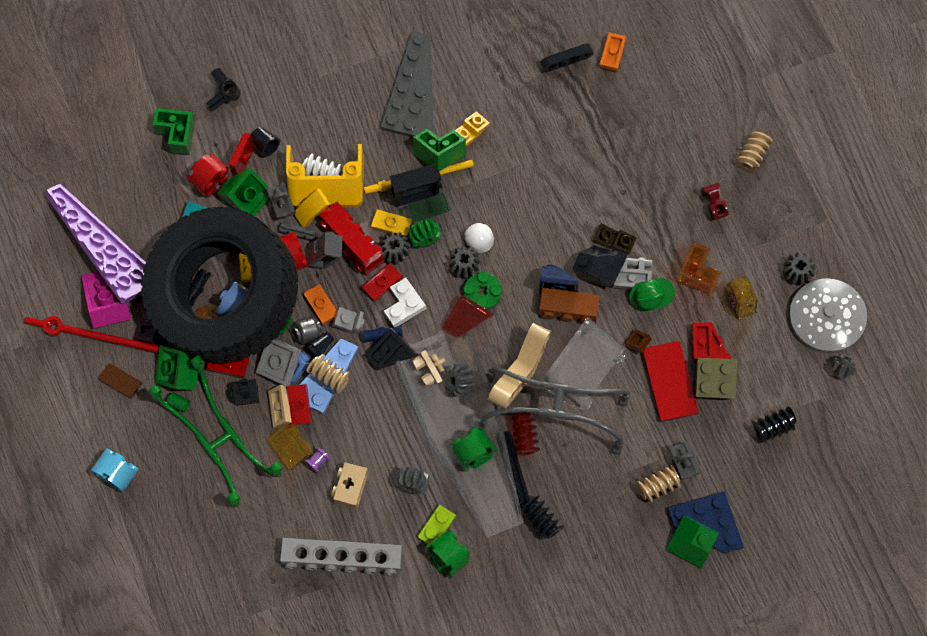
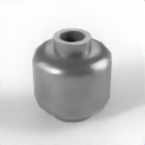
M306 317L294 323L292 335L296 342L308 344V342L320 336L322 328L319 321H315L312 317Z

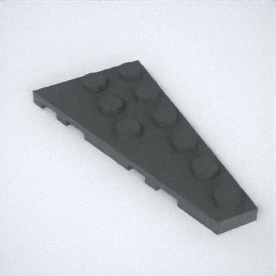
M417 31L412 32L381 124V130L411 138L425 129H429L434 133L431 37L429 34Z

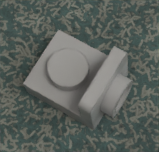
M338 307L332 326L355 333L363 327L364 312L359 311L355 313Z

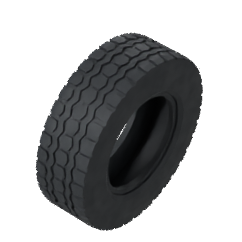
M209 207L201 209V211H194L189 213V216L185 215L178 219L177 223L174 222L169 226L168 230L161 234L159 241L157 240L153 245L152 252H149L146 259L147 263H145L143 268L144 275H142L141 285L143 286L141 288V295L144 299L142 300L144 309L156 331L170 344L193 358L200 355L204 361L211 363H226V361L231 363L238 361V359L249 358L250 355H255L262 351V348L265 349L272 343L271 341L281 334V329L284 330L288 323L287 320L291 318L294 311L293 307H295L297 300L296 295H298V274L295 262L283 240L252 214L230 207H213V209ZM236 252L246 255L251 267V283L248 293L241 304L232 312L219 318L203 319L196 317L190 305L189 289L193 276L199 267L211 257L221 253Z

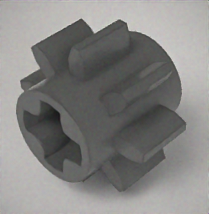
M841 355L839 359L835 357L831 364L834 375L842 379H846L849 375L853 376L856 371L854 359L847 355Z

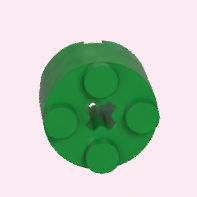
M478 427L470 430L465 438H459L451 444L453 447L452 452L465 472H469V468L472 466L474 469L481 467L493 458V452H498L486 431L479 430Z
M450 530L447 533H441L425 547V553L429 552L431 554L429 558L431 563L441 574H449L447 578H452L469 563L468 556L470 555L467 547L461 546L456 541L457 537Z

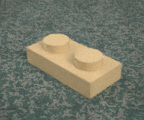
M279 385L268 391L273 428H281L291 423L287 387Z

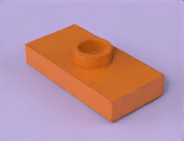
M320 284L303 293L323 326L334 320L336 308Z

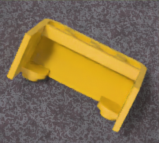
M358 144V161L346 163L343 167V175L305 176L304 166L301 163L293 162L291 146L287 145V190L293 207L297 209L317 189H320L324 196H326L330 203L328 207L335 202H338L343 208L359 207L363 203L364 183L362 144Z

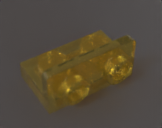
M283 425L267 440L288 469L293 470L304 459L312 457L314 454L311 451L310 444L303 440L296 426Z

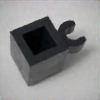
M241 379L232 382L233 388L230 389L231 400H235L237 406L260 403L256 379Z

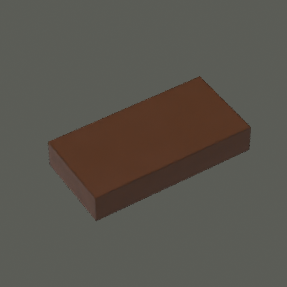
M110 363L99 377L101 382L130 399L134 397L142 385L141 381Z

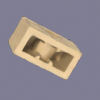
M346 462L343 468H339L337 474L339 482L337 486L333 487L331 494L335 504L355 510L358 509L369 474L367 468ZM349 482H351L353 486L346 489V485H349Z

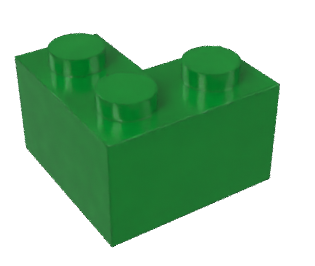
M156 108L153 120L155 133L169 135L168 146L171 153L189 155L195 127L193 112Z
M425 129L413 136V153L426 164H434L435 170L440 172L466 156V139L454 129L440 138L429 129Z

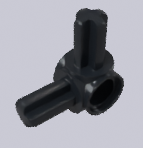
M220 68L214 69L211 75L220 85V92L207 102L212 111L216 110L226 101L229 103L230 101L237 100L241 95V91L233 79H228ZM235 88L233 93L227 94L228 89Z

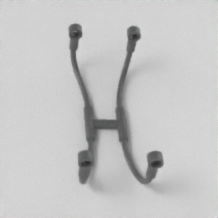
M499 367L489 368L486 372L485 382L493 383L495 372L522 382L542 387V389L556 391L553 409L515 407L495 410L479 419V430H486L488 418L496 415L515 412L538 413V415L572 421L578 420L597 426L617 439L613 444L612 453L621 454L624 441L616 431L590 418L561 411L564 392L572 394H620L619 405L627 406L630 392L627 389H580L576 386L535 381Z

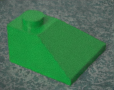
M249 167L228 179L217 194L230 207L255 216L269 200L266 189L269 186Z
M164 345L159 346L156 384L173 389L196 390L198 371L190 363L191 360L184 351Z
M684 514L666 550L702 569L720 533Z

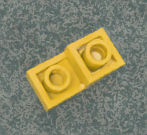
M475 112L465 119L463 125L455 131L466 139L467 147L490 123L478 112Z
M317 189L299 205L294 215L302 227H307L330 203L322 191Z

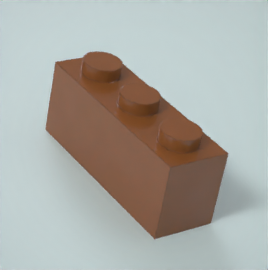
M542 288L539 316L546 319L562 318L563 321L567 322L577 320L584 324L596 323L600 295Z

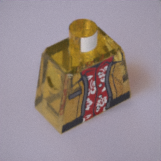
M744 276L730 281L725 286V291L738 320L756 314L758 299L749 278Z

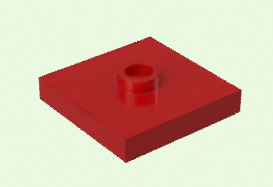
M245 132L228 163L232 177L245 170L254 152L251 135Z

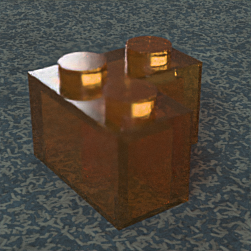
M692 242L678 274L677 282L713 296L721 272L705 266L711 248Z

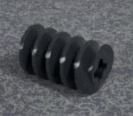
M787 406L785 410L780 409L778 413L773 412L771 416L766 415L764 419L759 418L757 423L753 421L752 424L758 437L764 443H767V436L774 440V433L781 437V430L787 434L788 427H790L794 431L797 420L793 410Z
M539 495L528 501L521 511L523 514H527V520H532L531 525L533 527L537 526L535 530L537 533H541V539H550L559 533L564 526L557 527L556 525L559 520H551L554 513L547 514L550 507H542L545 501L538 502L537 500L541 496Z

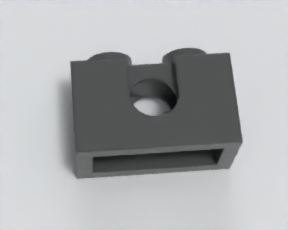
M325 232L316 241L314 240L309 244L308 266L326 269L342 258V236L335 235L334 232Z

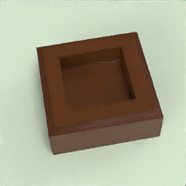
M635 329L626 341L625 346L642 354L652 338L650 335Z

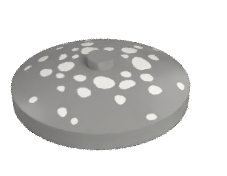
M818 279L807 283L796 293L790 306L789 321L795 336L808 348L821 353H838L852 347L860 339L867 323V310L862 297L850 285L835 279Z

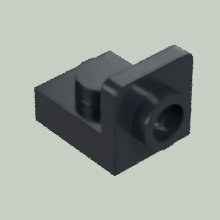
M139 323L134 337L135 340L155 345H164L165 339L156 331L151 323Z

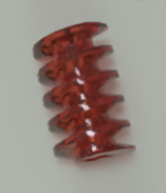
M529 412L517 413L511 416L512 428L514 429L513 436H515L514 443L517 444L515 450L518 452L516 455L519 456L531 455L540 451L539 447H534V445L539 443V440L533 439L538 436V433L532 432V430L537 428V425L531 424L536 421V418L530 417L531 413Z

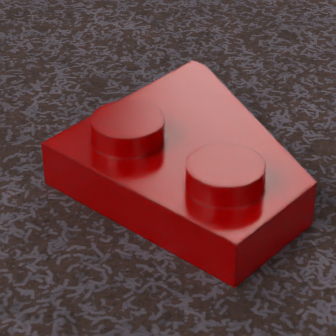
M712 322L692 323L693 362H696V358L731 359L730 353L728 354L725 349L724 343L720 336L717 335Z

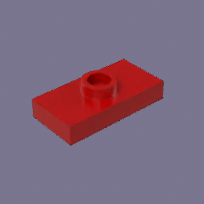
M389 263L364 284L362 290L376 302L390 290L391 286L403 279V276Z
M307 384L287 386L291 424L312 423Z

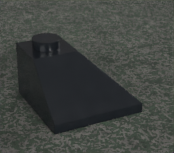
M592 246L579 253L572 269L580 280L612 288L628 255Z

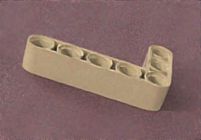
M533 323L526 335L518 358L507 371L531 379L540 362L551 331ZM503 375L493 386L488 400L506 409L527 383Z

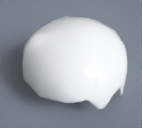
M476 223L469 226L465 231L464 239L466 244L473 248L472 252H487L494 244L493 233L486 224Z

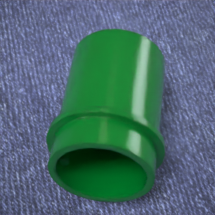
M172 392L167 399V403L180 412H186L189 408L190 400L187 397L184 398Z

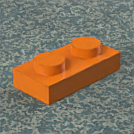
M608 33L599 68L618 71L626 36Z

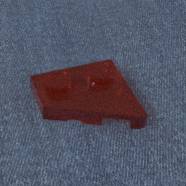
M462 294L442 327L457 337H461L486 319L493 317L494 314Z

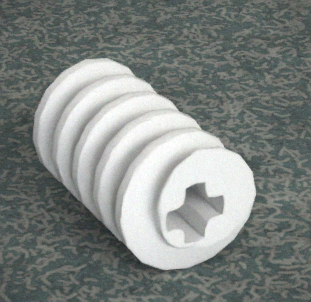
M311 154L303 162L306 176L342 175L341 164L334 168V161L327 165L326 158L321 163L320 156L313 160L314 154Z

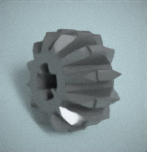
M392 231L390 237L385 234L384 240L379 241L383 258H388V263L395 260V263L398 264V259L405 261V255H410V250L408 249L411 248L410 243L407 242L408 238L406 236L402 237L400 232L396 236Z
M462 246L461 251L455 248V254L451 253V260L448 261L449 266L452 267L451 272H457L458 278L462 274H464V278H468V274L475 275V271L480 269L478 264L481 263V259L478 258V252H472V247L465 250V246ZM465 260V262L468 261V263L464 264L463 262L462 264L461 261Z
M797 252L795 257L790 255L788 257L789 261L784 262L786 268H784L783 273L788 274L787 280L793 279V285L797 281L803 285L804 280L809 283L811 277L815 276L816 272L814 269L816 264L812 263V257L806 258V253L800 256Z
M457 363L446 368V374H444L446 381L444 383H446V390L450 391V395L461 397L472 392V387L475 385L473 378L475 377L472 376V370L469 369L468 365Z
M405 466L399 468L395 478L397 488L412 494L420 495L425 493L429 484V475L424 473L423 470Z

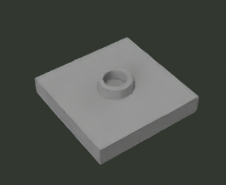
M278 339L272 340L269 346L265 349L263 348L256 373L284 386H290L301 349Z

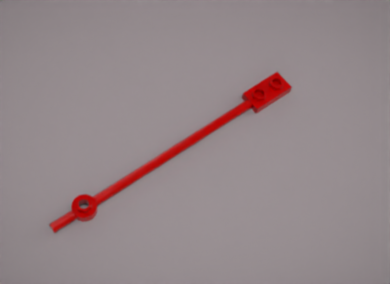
M50 316L45 320L32 317L25 318V324L42 327L49 336H58L64 332L159 353L160 345L64 325L57 316ZM53 325H57L55 330L51 329ZM249 358L238 359V361L231 363L227 361L226 363L204 361V363L208 364V371L244 379L250 362Z

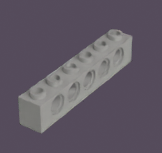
M283 538L280 562L287 569L305 567L306 570L314 571L317 568H325V571L329 572L344 569L347 573H356V570H360L366 574L384 572L385 575L393 576L396 573H401L403 549L402 545ZM300 551L307 552V556L305 558H297V554ZM320 552L327 554L324 560L317 559V555ZM344 553L347 555V558L344 561H338L336 559L337 556ZM359 555L367 557L366 561L362 563L357 562L356 558ZM379 556L387 558L383 564L377 563L376 559Z

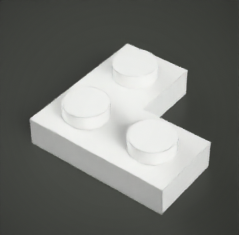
M404 278L390 287L398 302L384 310V314L393 327H398L427 308L407 278Z

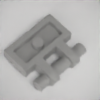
M627 256L612 288L632 289L637 283L651 280L652 271L644 270V267H652V260L645 259V257L636 259L628 258ZM627 265L638 266V269H628Z

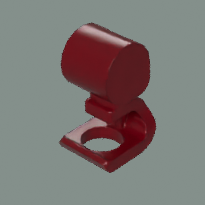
M719 183L705 186L701 189V195H709L710 204L708 208L713 221L729 215L725 200L719 199Z

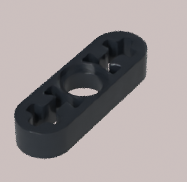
M582 44L542 59L541 65L545 72H551L586 60L594 52L590 44Z

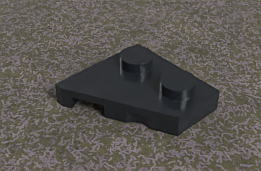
M390 328L365 357L378 370L416 357L418 353L393 328Z

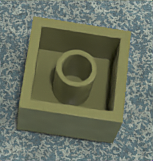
M696 358L694 396L735 399L737 360Z

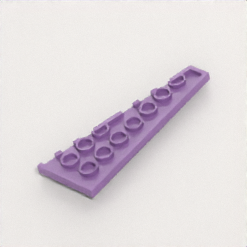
M61 184L47 189L45 196L119 301L125 304L140 296L141 288H143L141 285L142 275H144L143 268L146 262Z

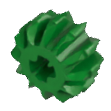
M432 219L418 221L417 224H413L408 229L410 242L417 248L431 246V244L436 243L441 238L439 225Z

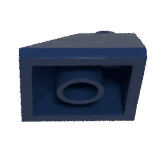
M556 265L542 266L539 294H542V288L578 292L579 281L565 270L558 268Z

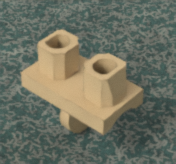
M426 350L419 353L418 357L411 362L416 371L425 366L428 373L420 377L425 387L432 384L436 385L443 381L438 371L440 373L445 371L442 363L446 361L445 358L439 360L437 355L434 354L431 356L432 362Z

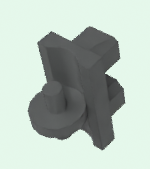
M284 182L277 186L266 188L278 220L295 214Z
M688 441L669 447L681 481L700 474Z

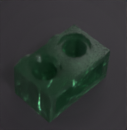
M444 193L408 204L414 223L450 211Z

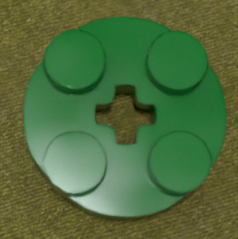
M483 271L471 276L466 281L464 297L471 308L475 310H491L500 302L502 288L495 276ZM486 288L487 295H479V289Z

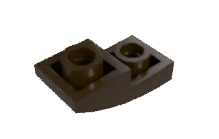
M601 223L592 242L629 255L637 237L622 230L616 231Z

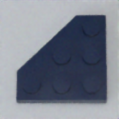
M725 491L668 508L674 529H677L685 514L720 533L713 546L717 551L727 554L744 548Z

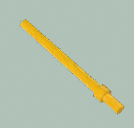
M468 160L449 165L440 171V175L474 167L473 161ZM383 180L379 181L378 184L364 187L365 194L388 191L391 188V182Z

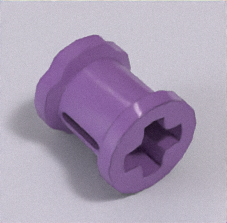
M320 447L316 449L317 452L310 459L305 460V463L315 473H318L319 468L331 459Z

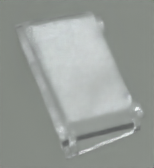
M587 318L544 377V381L576 386L580 389H597L612 367L618 363L620 365L623 363L627 356L625 354L626 349L594 321ZM548 390L555 395L556 391ZM563 393V401L580 413L585 409L588 410L594 402L592 399L593 394Z

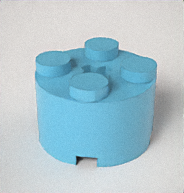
M106 448L91 471L104 482L111 484L113 488L124 492L139 469L131 463L128 464L125 461L126 458L119 453H114Z

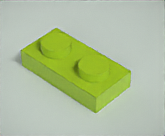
M439 504L418 535V539L427 545L430 544L441 533L448 530L456 515Z

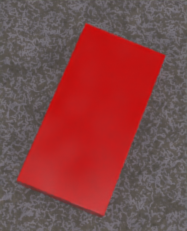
M680 340L646 347L643 351V356L660 422L698 415L699 411Z

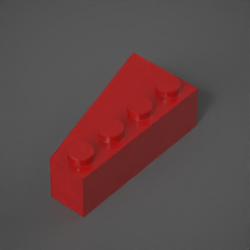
M335 202L319 214V224L325 232L328 230L329 232H334L335 235L342 236V252L348 259L351 258L355 262L354 266L359 273L363 272L367 276L384 263L381 247L379 245L375 246L373 239L369 235L364 236L362 227L356 222L352 223V217L338 202Z

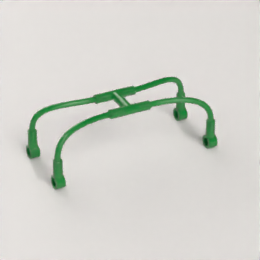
M199 355L194 357L190 363L199 371L209 403L219 419L220 425L225 430V434L209 443L206 437L188 419L162 399V390L158 385L152 386L148 392L152 398L178 417L195 433L197 440L214 463L219 466L228 483L231 494L227 496V501L233 507H238L241 498L236 493L229 473L215 449L231 439L238 449H241L255 465L269 475L280 477L283 467L277 461L267 468L245 448V444L226 418L222 417L213 400L203 371L204 360Z

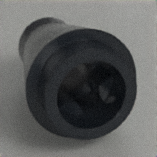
M325 332L318 338L308 342V346L305 349L312 358L319 357L326 351L334 338L329 332Z

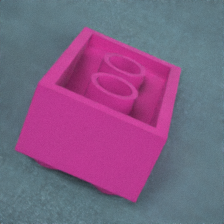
M99 271L81 275L93 328L131 319L128 302L122 304Z

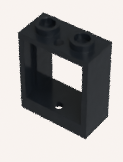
M434 164L390 176L391 190L396 207L440 196L439 189L442 188L440 172L435 170Z

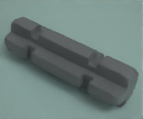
M286 222L280 224V233L295 232L297 237H306L308 240H314L316 237V230L309 228L307 230L306 227L290 225Z

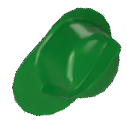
M665 278L637 283L631 289L630 301L640 311L663 308L673 301L675 288Z

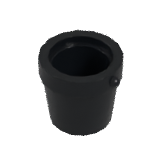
M263 127L256 128L251 134L254 146L264 157L272 155L280 145V138Z

